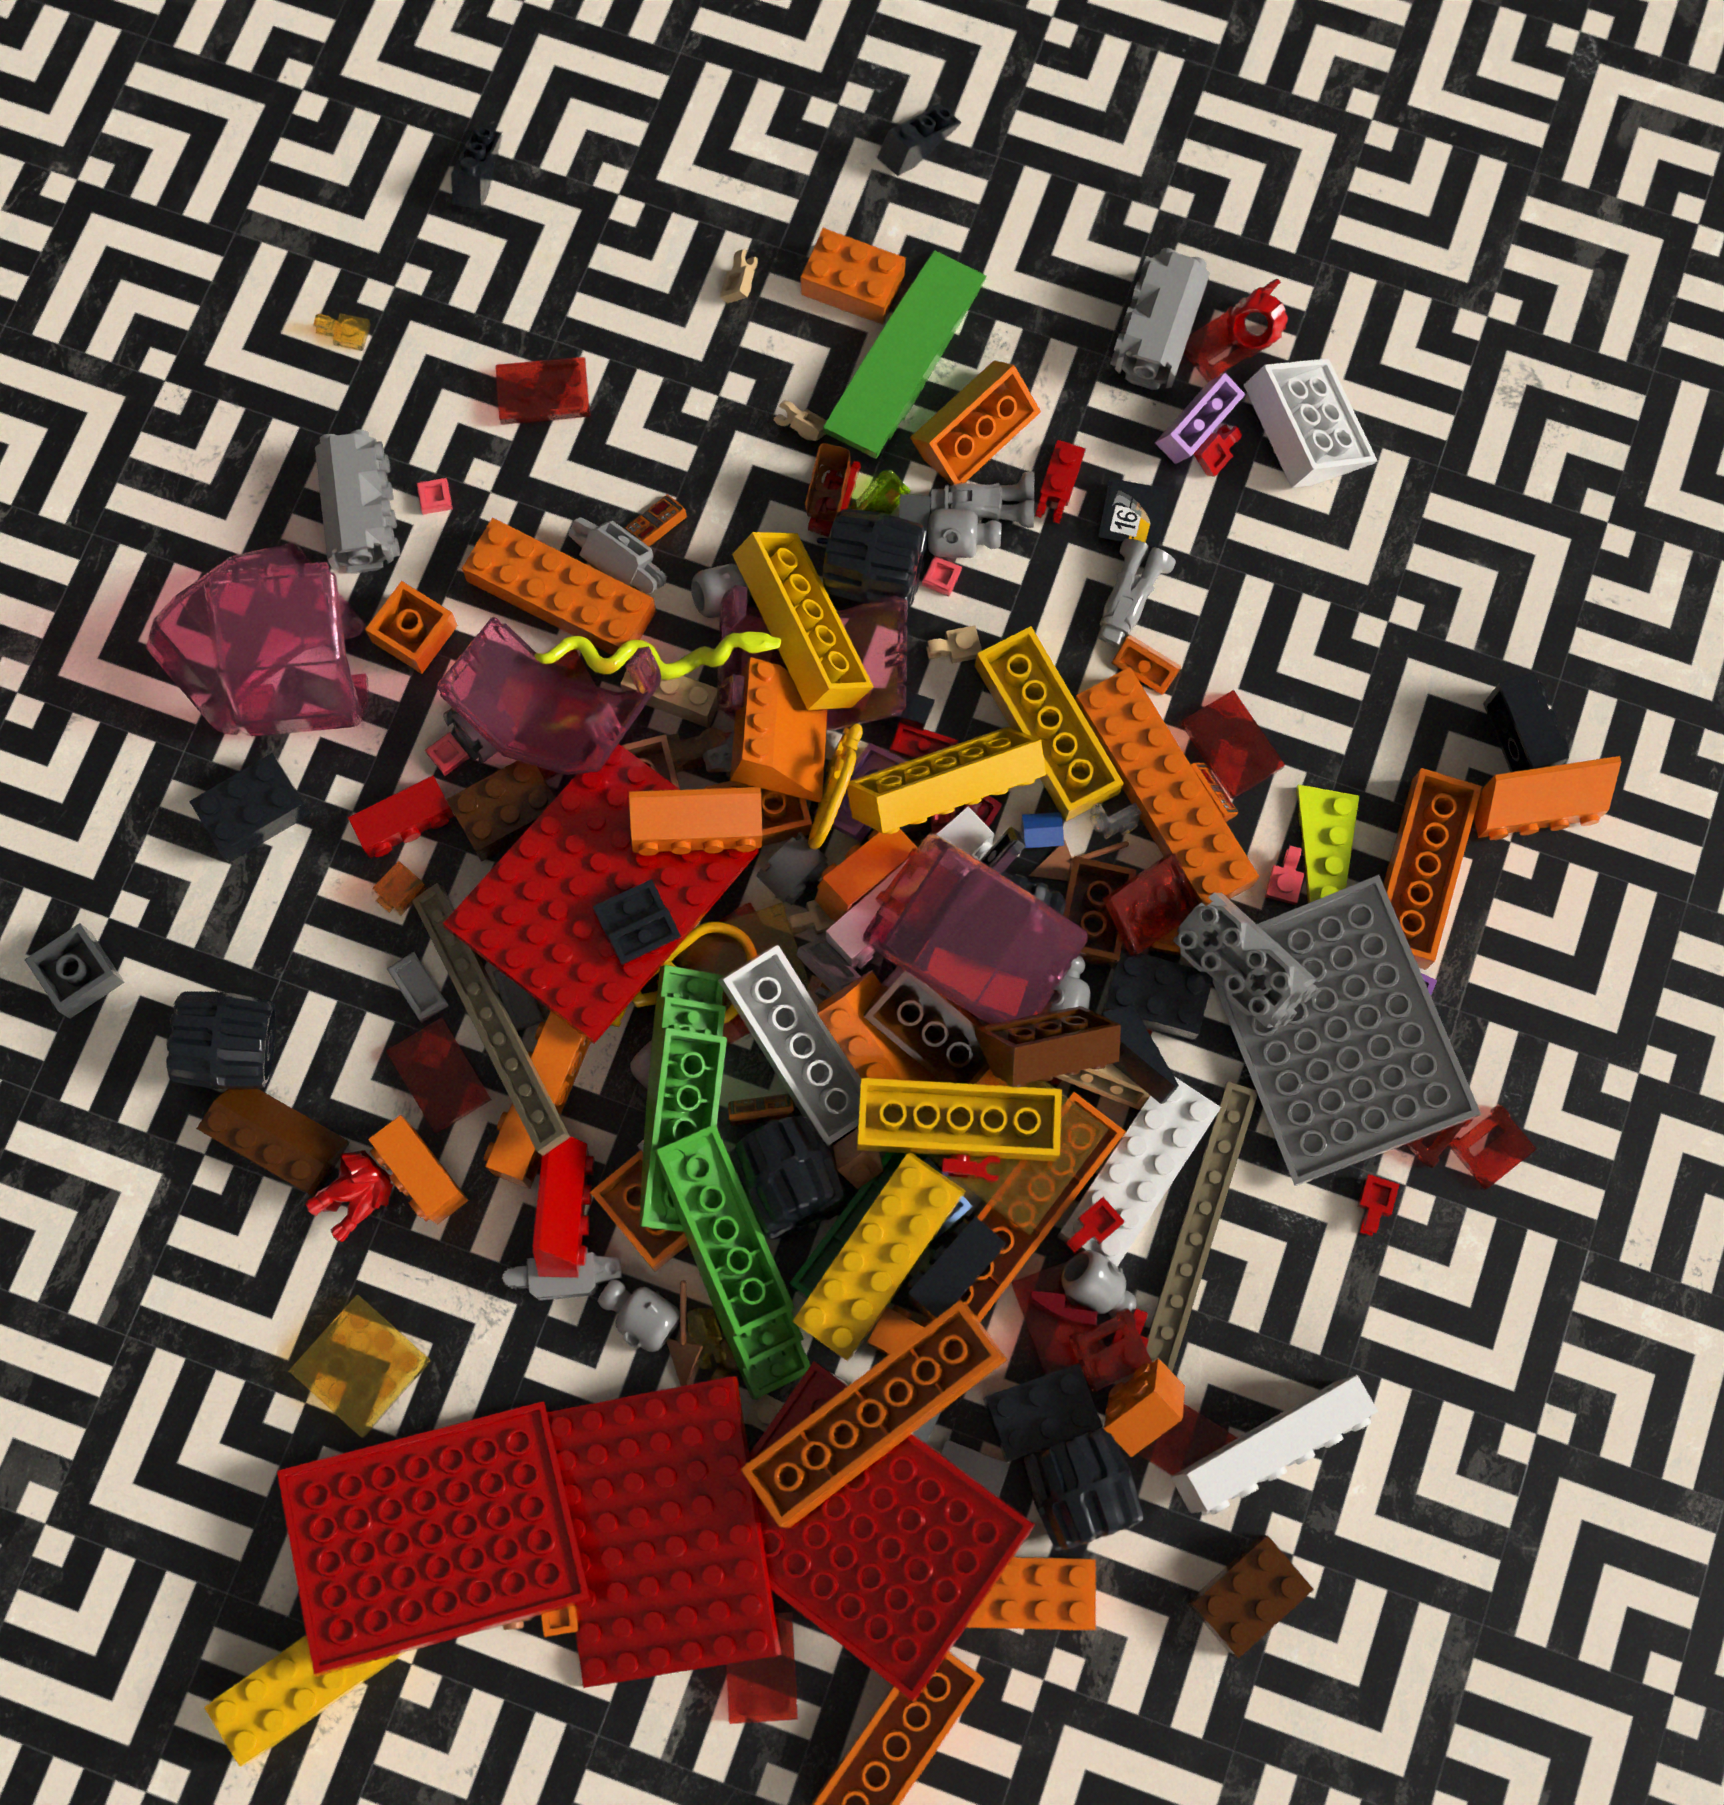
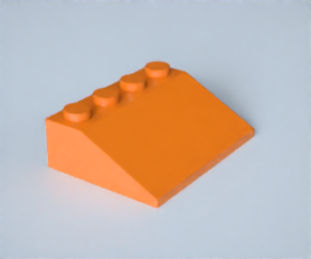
M750 657L738 678L730 780L820 803L823 794L828 709L807 710L788 670L781 665Z
M1620 756L1494 775L1481 790L1476 807L1474 821L1478 838L1489 836L1490 840H1498L1507 837L1508 833L1519 832L1520 835L1524 836L1534 834L1540 828L1550 827L1551 831L1568 828L1569 824L1580 822L1581 826L1599 823V819L1610 808L1621 766Z

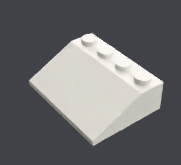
M1329 359L1264 365L1244 384L1250 401L1291 488L1312 486L1372 465L1377 461Z

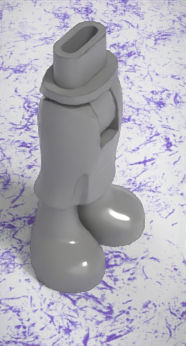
M1034 472L1023 473L1019 482L1014 485L959 483L950 486V489L949 485H945V489H931V512L941 508L967 509L975 512L978 518H989L999 521V519L1016 521L1023 527L1034 528ZM1002 500L1017 501L1021 503L1016 505H1002Z
M1123 540L1120 546V553L1125 560L1121 572L1117 573L1115 587L1104 606L1103 616L1100 621L1102 628L1098 635L1100 640L1117 647L1121 646L1124 637L1129 636L1130 631L1140 619L1145 602L1154 590L1153 585L1160 573L1168 574L1173 570L1176 561L1171 555L1159 548L1153 547L1148 556L1141 577L1135 574L1144 560L1149 547L1146 543L1139 540Z

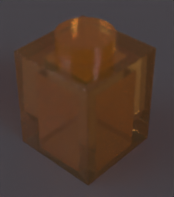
M398 861L372 889L378 896L375 901L386 912L390 913L394 910L402 916L413 904L412 900L427 888L415 874Z

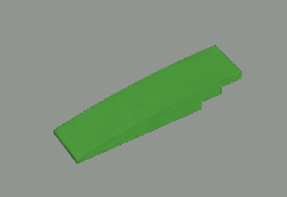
M934 251L853 376L826 421L823 433L877 459L887 440L892 438L901 420H905L987 276Z
M668 965L660 967L647 1090L640 1227L684 1232L655 1150L714 1124L717 1127L727 1037H722L726 1006H722L723 988L718 980L725 975Z
M716 1125L709 1126L655 1150L696 1265L751 1399H758L804 1376L811 1365L800 1342L804 1340L798 1325L792 1322L795 1318L792 1309H795Z

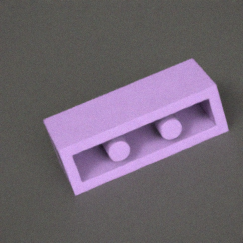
M1226 373L1209 381L1155 442L1156 445L1174 464L1191 457L1245 396V393Z

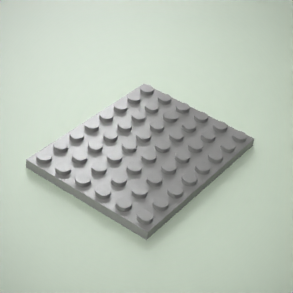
M1379 875L1257 924L1316 978L1314 985L1318 988L1316 993L1308 1001L1304 1002L1302 1000L1295 1007L1296 1015L1285 1026L1280 1024L1276 1028H1266L1253 1015L1247 1016L1228 999L1227 991L1213 978V984L1295 1186L1481 1115Z

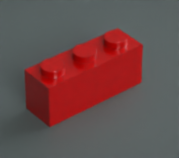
M434 775L348 817L364 851L371 858L388 854L392 851L393 846L401 842L409 843L418 839L421 836V832L431 827L437 829L446 825L449 822V818L453 817L454 814Z

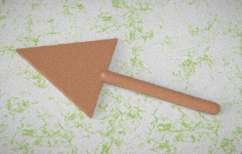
M1064 840V846H1058L1029 876L1067 881L1069 867L1073 858L1066 841ZM1123 841L1077 857L1095 858L1128 847L1129 842Z
M685 1280L680 1282V1340L669 1338L666 1341L681 1386L688 1384L703 1347L686 1342L687 1282Z

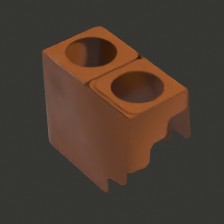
M822 443L819 446L805 502L808 517L834 522L838 512L841 511L851 471L849 450ZM829 470L840 472L843 477L842 485L834 490L827 489L822 483V476L825 472ZM828 497L836 503V511L827 510V513L818 511L817 514L815 504L820 498Z

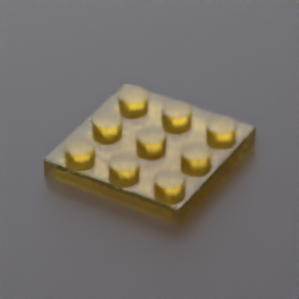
M357 1294L291 1367L289 1372L360 1437L364 1438L432 1360Z

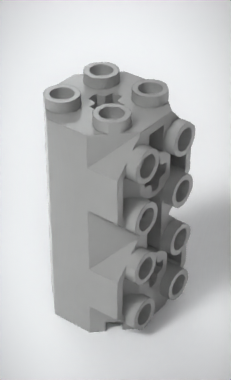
M1170 248L1162 249L1160 254L1153 255L1152 258L1146 256L1141 276L1135 286L1132 302L1127 309L1123 328L1118 335L1110 364L1115 366V370L1119 373L1123 369L1126 372L1125 379L1128 382L1151 390L1159 389L1160 384L1167 383L1165 388L1172 387L1210 275L1205 269L1207 263L1202 258L1188 257Z
M355 430L350 434L344 435L325 434L320 437V444L315 447L327 560L332 569L340 571L339 565L346 566L347 572L354 574L380 570L383 568L384 560H387L389 564L394 560V557L400 556L399 542L394 537L393 528H397L395 512L391 510L390 500L394 499L391 482H388L386 474L390 472L388 455L384 453L382 441L377 442L376 438L369 437L368 431Z
M1223 893L1211 894L1208 898L1212 903L1205 906L1201 902L1179 926L1177 930L1179 935L1175 936L1173 941L1180 947L1181 955L1198 971H1206L1227 991L1228 999L1247 1016L1253 1015L1266 1028H1276L1280 1024L1285 1026L1296 1015L1295 1007L1302 1000L1304 1002L1308 1001L1318 989L1314 985L1316 978Z

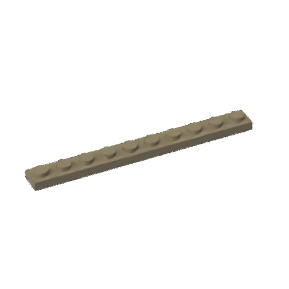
M436 883L414 898L412 902L536 1151L541 1155H545L570 1138V1135L478 954L444 928L443 922L455 909L444 887Z
M1227 1081L1219 1104L1221 1109L1217 1113L1147 1335L1149 1341L1139 1367L1145 1363L1150 1365L1159 1358L1173 1372L1258 1095L1256 1090Z

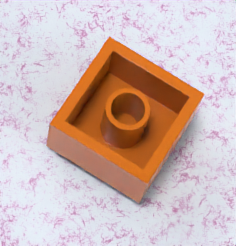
M401 581L365 630L372 643L423 674L458 625L451 611Z
M1159 1358L1150 1365L1147 1363L1143 1364L1135 1371L1133 1378L1125 1384L1122 1382L1116 1384L1110 1390L1105 1412L1104 1430L1112 1434L1115 1441L1130 1457L1134 1456L1182 1420L1185 1385Z

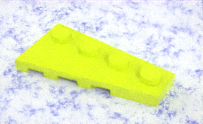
M1298 784L1296 796L1299 802L1298 815L1302 830V853L1306 868L1307 900L1310 903L1345 889L1347 886L1359 795Z

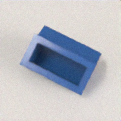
M1061 812L1022 815L1021 830L1022 838L1026 844L1025 848L1064 846Z

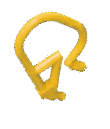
M854 724L850 729L844 728V734L826 768L828 774L823 787L822 800L818 803V809L808 840V845L811 849L820 848L825 841L846 792L856 762L855 751L858 749L857 745L863 734L862 726L859 724Z
M707 922L693 928L663 965L676 967L672 962L674 958L698 938L708 933H722L736 939L745 951L746 962L756 957L757 953L749 936L739 928L723 922ZM660 968L652 977H654L658 972H660ZM639 991L631 1002L637 1008L655 1005L657 991L644 994ZM733 1004L725 1011L724 1024L738 1015ZM627 1007L611 1024L612 1026L620 1027V1021L626 1013Z

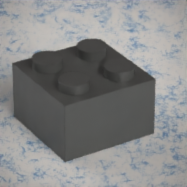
M80 923L25 959V962L56 1009L69 1019L125 983L92 932Z

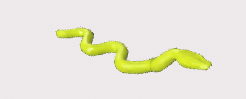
M734 632L726 635L715 649L707 646L699 647L678 661L666 664L662 662L656 649L644 640H629L622 644L611 657L603 658L599 656L596 648L587 638L570 636L561 640L549 652L544 654L536 653L534 657L542 664H552L571 650H579L587 665L593 671L600 674H612L618 671L630 657L639 655L645 660L649 670L655 677L668 681L679 678L701 665L710 667L723 665L736 647H740L748 653H759L779 648L781 639L772 637L764 632Z

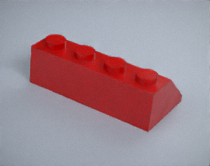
M571 1136L545 1155H542L532 1248L539 1277L579 1278L580 1266L586 1265L587 1249L586 1246H582V1236L589 1233V1215L584 1214L585 1205H591L592 1194L590 1193L592 1186L587 1185L588 1175H594L595 1158L594 1156H589L587 1143Z

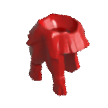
M1279 279L1272 280L1265 287L1253 290L1249 297L1240 299L1234 307L1230 306L1227 309L1229 317L1226 320L1228 324L1226 328L1229 333L1228 338L1242 350L1246 348L1253 351L1256 349L1258 351L1265 350L1282 337V331L1286 327L1288 317L1285 313L1283 302L1270 295L1281 283ZM1258 312L1266 317L1268 327L1264 329L1262 334H1253L1247 330L1245 320L1248 314Z
M366 1150L340 1154L339 1177L330 1185L318 1190L315 1193V1197L308 1199L305 1203L308 1211L312 1215L317 1216L321 1211L336 1212L343 1202H349L347 1215L330 1230L338 1242H343L349 1233L375 1209H379L380 1205L387 1207L389 1203V1196L393 1187V1183H391L389 1178L390 1175L373 1160Z

